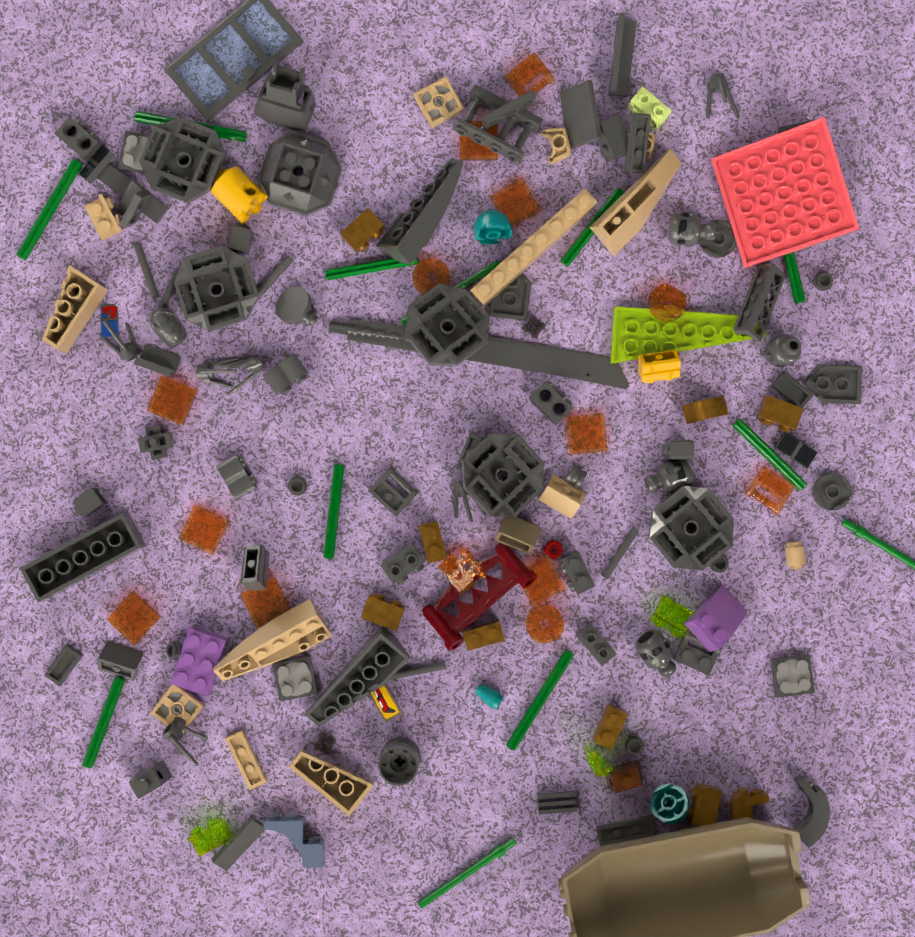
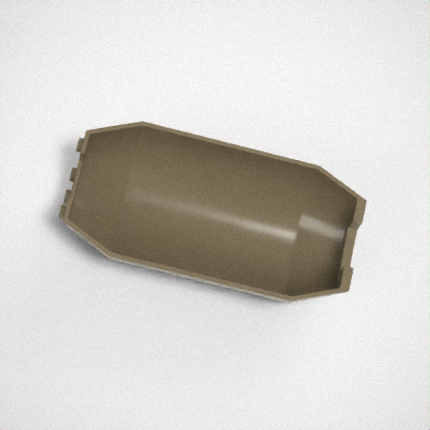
M743 817L598 846L561 874V878H558L561 899L565 898L566 904L562 905L564 916H569L572 931L568 932L569 937H749L769 933L811 906L808 887L801 876L798 852L802 851L799 831L795 828Z

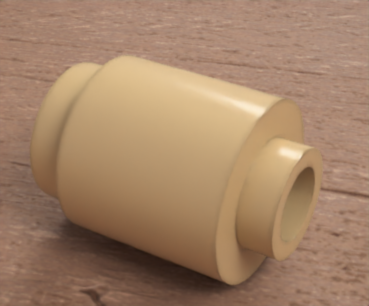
M802 541L786 543V566H791V570L803 569L802 565H806L805 549L802 546Z

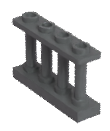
M475 84L469 99L473 103L463 120L456 117L453 130L461 136L472 139L476 144L483 145L492 152L507 157L511 162L521 164L525 154L521 149L530 133L537 135L543 119L523 109L506 118V122L497 137L487 133L488 129H484L483 125L481 128L470 124L479 106L492 112L509 103V101ZM516 124L524 129L513 146L504 140L512 125Z

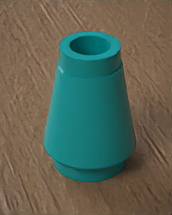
M481 683L475 691V694L494 709L498 708L504 698L500 691Z

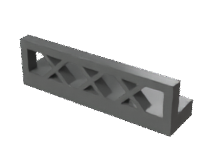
M620 13L617 20L608 93L610 96H628L637 21L625 19L626 13Z
M774 263L758 264L733 328L736 334H748L756 342H761L786 277ZM775 274L778 276L776 284L774 282ZM769 290H770V295H771L770 300H768V292H769ZM762 307H764V315H763V317H762V313H761ZM756 323H757V326H758V331H757V333L754 331V328H755V326H756Z

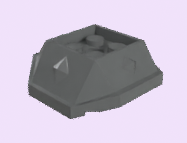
M180 117L164 124L154 125L139 162L153 190L189 204L211 191L226 155L217 131ZM189 158V162L183 165V161Z
M290 131L269 145L258 183L261 189L268 195L267 200L270 205L308 216L331 205L342 167L328 141L296 131ZM303 169L304 171L301 176H295V170Z
M222 245L186 256L174 281L185 320L209 332L247 320L260 298L248 259ZM221 286L222 292L219 295H214V288Z
M439 283L409 305L405 337L429 366H458L488 343L490 317L466 289ZM449 326L452 330L445 331L443 327Z
M488 434L461 461L463 489L489 517H516L542 491L545 463L519 434ZM499 471L503 473L502 481L497 477Z
M681 486L652 510L648 538L672 567L703 571L733 546L734 518L709 488ZM690 522L695 527L692 533L686 531V525Z

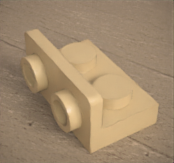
M101 193L98 195L99 199L84 207L101 240L104 241L120 233L123 229L120 224L121 217L118 213L115 214L112 209L115 206L111 198Z

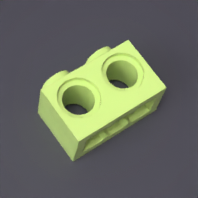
M644 87L631 99L627 107L633 113L651 114L650 127L656 132L672 112Z

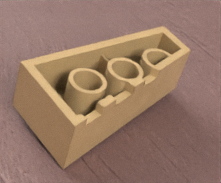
M70 265L67 269L66 280H63L60 297L55 302L53 316H50L42 338L43 341L65 354L68 353L108 292L106 288Z
M303 749L289 764V768L348 816L351 815L374 786L372 781Z

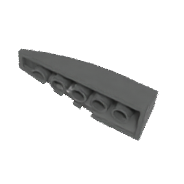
M450 159L434 176L435 181L426 185L421 190L423 192L421 197L417 200L413 199L409 203L411 208L405 214L401 212L396 217L376 247L400 263L412 264L417 259L422 248L428 244L430 237L440 223L451 201L464 162L462 160Z
M381 626L307 710L305 716L317 726H322L339 715L341 711L350 708L360 699L369 696L374 690L383 687L410 659L409 654L399 640L385 627Z

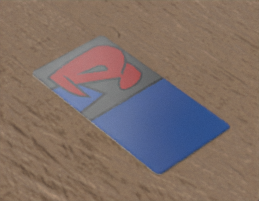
M101 304V337H113L103 323L105 320L118 335V308L115 304Z

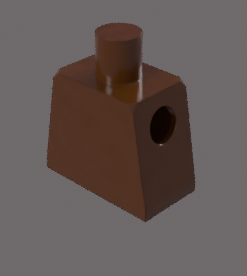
M638 760L603 769L607 786L615 793L643 785V776Z

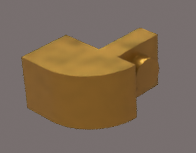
M724 396L682 406L687 424L728 414Z
M744 787L737 789L729 800L731 820L743 817L753 818L751 806L770 802L769 795L762 791V789H753L750 791V794H748Z

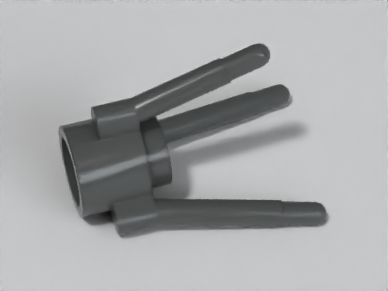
M718 73L712 75L709 78L710 83L707 84L706 118H710L712 90H714V93H721L724 103H727V94L736 118H739L740 115L729 90L728 82L725 80V74Z
M106 320L103 321L121 347L118 349L106 337H101L100 335V338L122 360L125 359L126 362H129L139 355L137 350L140 347L135 341L129 323H125L132 344L129 342L124 344Z
M258 354L247 359L220 365L221 369L227 368L228 370L245 365L248 373L253 372L232 388L227 395L230 396L252 378L261 374L259 370L263 369V365Z
M228 358L198 364L196 368L197 379L203 380L204 383L233 388L232 384L211 378H214L215 373H236V369H214V366L238 361L239 358Z
M463 480L453 483L454 489L451 490L453 494L454 517L458 518V495L459 498H463L469 522H473L467 500L469 494L463 489ZM477 504L481 513L485 515V511Z
M173 722L170 723L162 734L172 742L181 754H184L195 766H198V762L179 742L183 737L182 730L204 740H207L208 737L184 726L180 722L177 725Z

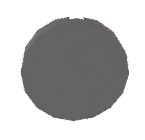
M714 220L711 222L716 224L715 239L708 241L705 238H700L699 246L709 257L723 258L734 250L737 242L731 224L723 220Z
M291 287L285 290L279 296L275 310L277 316L288 324L302 321L306 317L307 311L309 312L311 309V296L301 287Z
M826 473L815 481L812 495L815 502L825 510H839L849 503L852 488L849 481L843 475Z

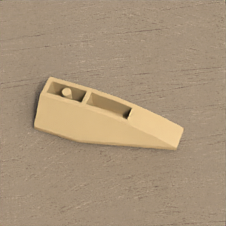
M668 149L589 227L613 256L642 229L681 166V161L671 149Z
M308 599L271 620L243 640L213 668V671L222 681L298 655L331 637L332 634L318 608L311 599Z

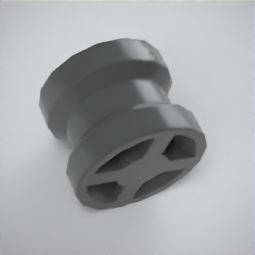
M573 465L565 478V482H571L578 489L585 479L587 472L580 471L576 465Z

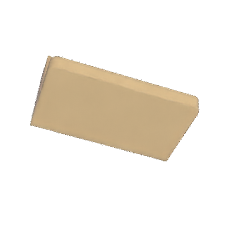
M553 474L539 500L567 517L573 518L581 506L586 493Z

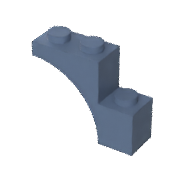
M296 813L289 814L288 817H280V814H271L269 817H266L264 820V830H273L287 836L298 848L302 857L303 868H323L324 839L312 836L305 840V817H300V814Z

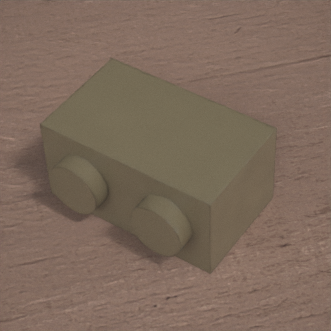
M517 516L504 517L495 541L530 555L537 542L541 527L536 526L532 522L519 519Z

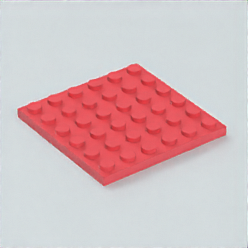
M825 117L711 158L744 268L860 230Z

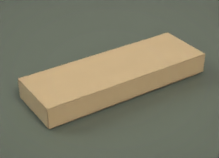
M242 729L225 737L249 790L266 783L268 780L244 730Z

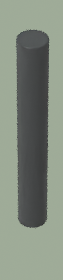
M136 243L134 248L152 299L158 298L159 294L141 243Z
M287 256L258 288L260 298L294 261L292 258Z
M174 271L158 308L167 307L175 289L174 281L178 272Z
M635 528L631 529L603 572V577L609 579L639 533L638 530Z
M445 662L399 670L390 680L446 669Z

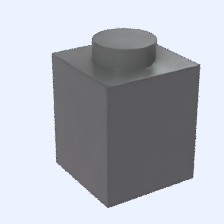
M239 224V226L233 225L227 248L233 252L249 256L255 234L250 230L251 227L244 224Z
M90 488L73 500L75 511L83 517L90 516L107 504L97 488Z

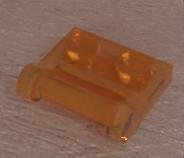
M535 53L531 54L504 76V79L519 97L531 90L537 93L547 84H552L555 81L554 76ZM542 73L544 78L524 92L522 88Z
M762 466L744 494L748 497H753L771 509L772 513L778 515L795 489V486L767 467ZM756 487H761L779 499L778 502L774 503L756 491Z

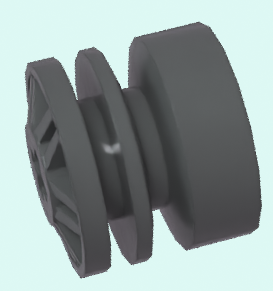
M397 737L385 744L378 761L379 774L384 781L391 785L402 786L414 780L421 760L420 750L416 743L409 738ZM399 755H400L401 758L403 759V762H399V759H398V756H399Z

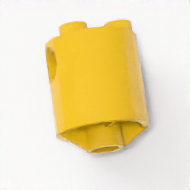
M238 166L221 170L211 190V193L242 224L250 218L252 213L257 215L263 208L261 204L268 198V195Z

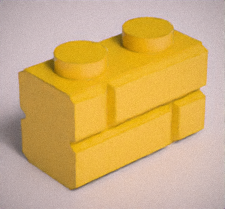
M677 350L638 355V374L642 383H653L657 380L669 381L680 377L681 361Z

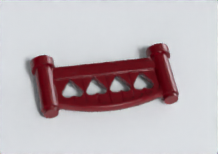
M498 543L494 548L496 550L494 555L483 559L462 573L446 589L435 606L428 604L422 609L423 616L445 642L444 646L449 652L454 651L464 642L460 633L519 583L524 589L537 579V574L533 570H529L509 546ZM497 563L501 564L503 579L488 576V570L493 569ZM481 576H486L488 592L473 588V583L479 581ZM468 588L472 590L473 605L458 599L459 595L464 594ZM452 601H456L459 617L445 614L444 608L450 606Z

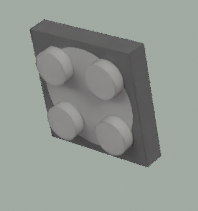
M125 131L118 165L119 169L145 174L139 160L150 135Z
M809 654L770 659L776 698L815 693Z
M311 656L273 663L280 701L318 694Z

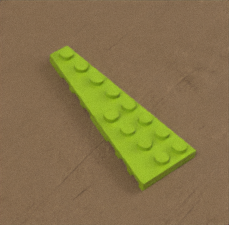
M614 306L610 363L637 360L638 355L671 350L682 352L751 340L753 338L748 334H736L733 331L738 315ZM756 323V326H755V328H754V331H755L756 333H757V331H758L757 323Z

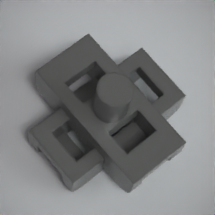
M161 425L145 428L147 436L138 438L140 453L150 452L152 460L168 457L166 448L174 447L171 432L163 433Z

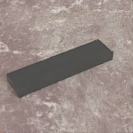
M109 163L97 176L98 180L122 198L132 181ZM150 196L142 213L157 224L168 208L153 196Z

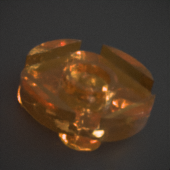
M429 258L420 261L416 265L413 272V284L421 295H424L439 283L449 286L450 271L444 262ZM427 274H436L435 282H428Z
M661 284L652 290L647 302L650 308L649 311L659 320L679 319L685 312L687 296L675 287ZM664 301H668L671 304L664 305Z
M538 605L527 615L526 630L536 642L542 644L550 643L562 635L564 630L563 617L553 606ZM548 619L550 627L542 629L540 621Z

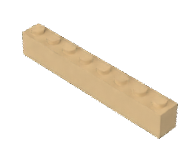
M583 189L470 290V295L482 308L487 305L507 285L514 281L517 276L524 272L589 214L598 203L586 189Z

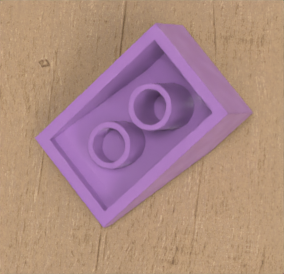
M721 584L684 622V625L709 652L720 650L732 637L748 612Z

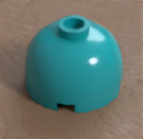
M488 209L480 214L474 222V238L476 241L478 239L480 244L501 243L498 241L499 239L506 237L507 241L512 236L509 218L498 210Z
M667 783L660 785L654 790L652 800H650V808L658 820L665 824L674 825L682 822L687 817L690 810V802L687 794L681 787Z

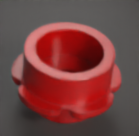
M554 540L547 542V546L544 547L545 554L550 559L560 557L563 553L562 544Z

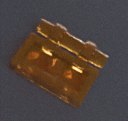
M465 547L459 549L460 557L456 559L452 554L438 566L461 595L476 583L472 578L474 575H478L480 578L486 576V572L483 570L484 567L481 563L476 562L474 555L471 551H467ZM465 563L471 566L467 571L463 567Z

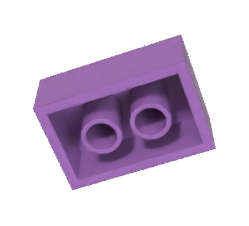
M194 626L189 628L170 684L205 696L212 693L217 677L213 668L223 659L229 638Z

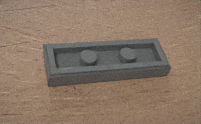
M534 90L483 116L482 125L484 129H488L534 104L536 99Z
M631 113L625 172L645 173L651 114Z
M653 815L596 826L600 846L657 835Z
M250 817L211 859L212 862L227 871L265 831L264 824Z

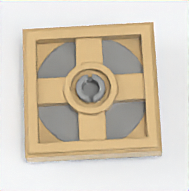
M447 76L413 93V97L431 129L464 112V107Z
M171 685L150 714L166 726L172 722L176 725L180 722L184 726L189 727L205 704L186 689Z

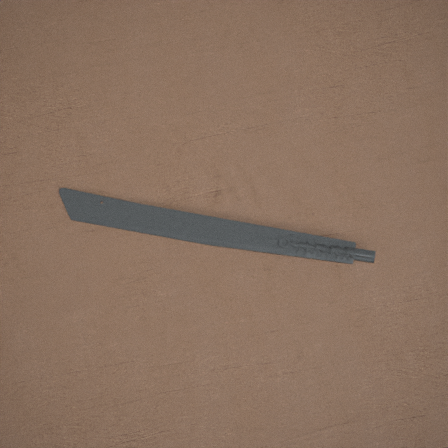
M350 320L349 324L330 321L329 332L345 334L349 341L418 352L405 337L406 326ZM488 336V343L466 359L468 361L557 375L622 389L629 387V383L619 363H610V357Z

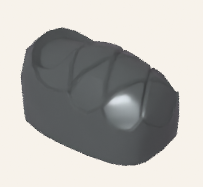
M158 308L150 314L149 321L153 331L168 347H176L186 339V330L173 311L168 308Z

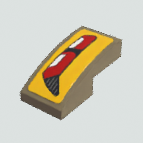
M387 683L370 693L375 706L386 723L402 714Z

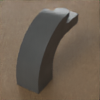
M799 774L793 779L806 795L809 809L805 818L793 828L799 831L800 839L810 848L823 836L830 819V806L823 789L818 785L814 787V784L808 777L804 778Z

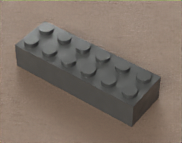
M121 513L26 564L20 570L37 602H42L146 547V544L130 514Z

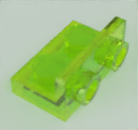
M663 595L649 620L655 626L669 631L672 636L683 638L690 631L684 625V622L694 612Z
M590 745L583 747L589 768L595 776L604 777L614 770L607 759L602 761L601 755L597 752L596 748L593 749Z
M216 817L207 822L208 826L204 828L198 826L190 831L191 834L187 837V841L192 842L199 857L227 843L233 836L224 817L221 819Z

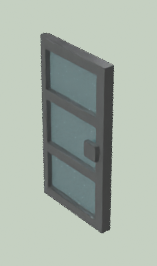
M246 0L168 65L164 71L209 122L273 68L275 60L280 63L304 41L270 0Z

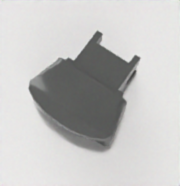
M275 60L273 63V74L269 73L268 77H266L254 112L257 116L272 124L293 130H306L314 112L315 97L313 91L309 90V86L305 85V69L301 68L300 72L279 66V61ZM304 90V105L302 107L298 102Z

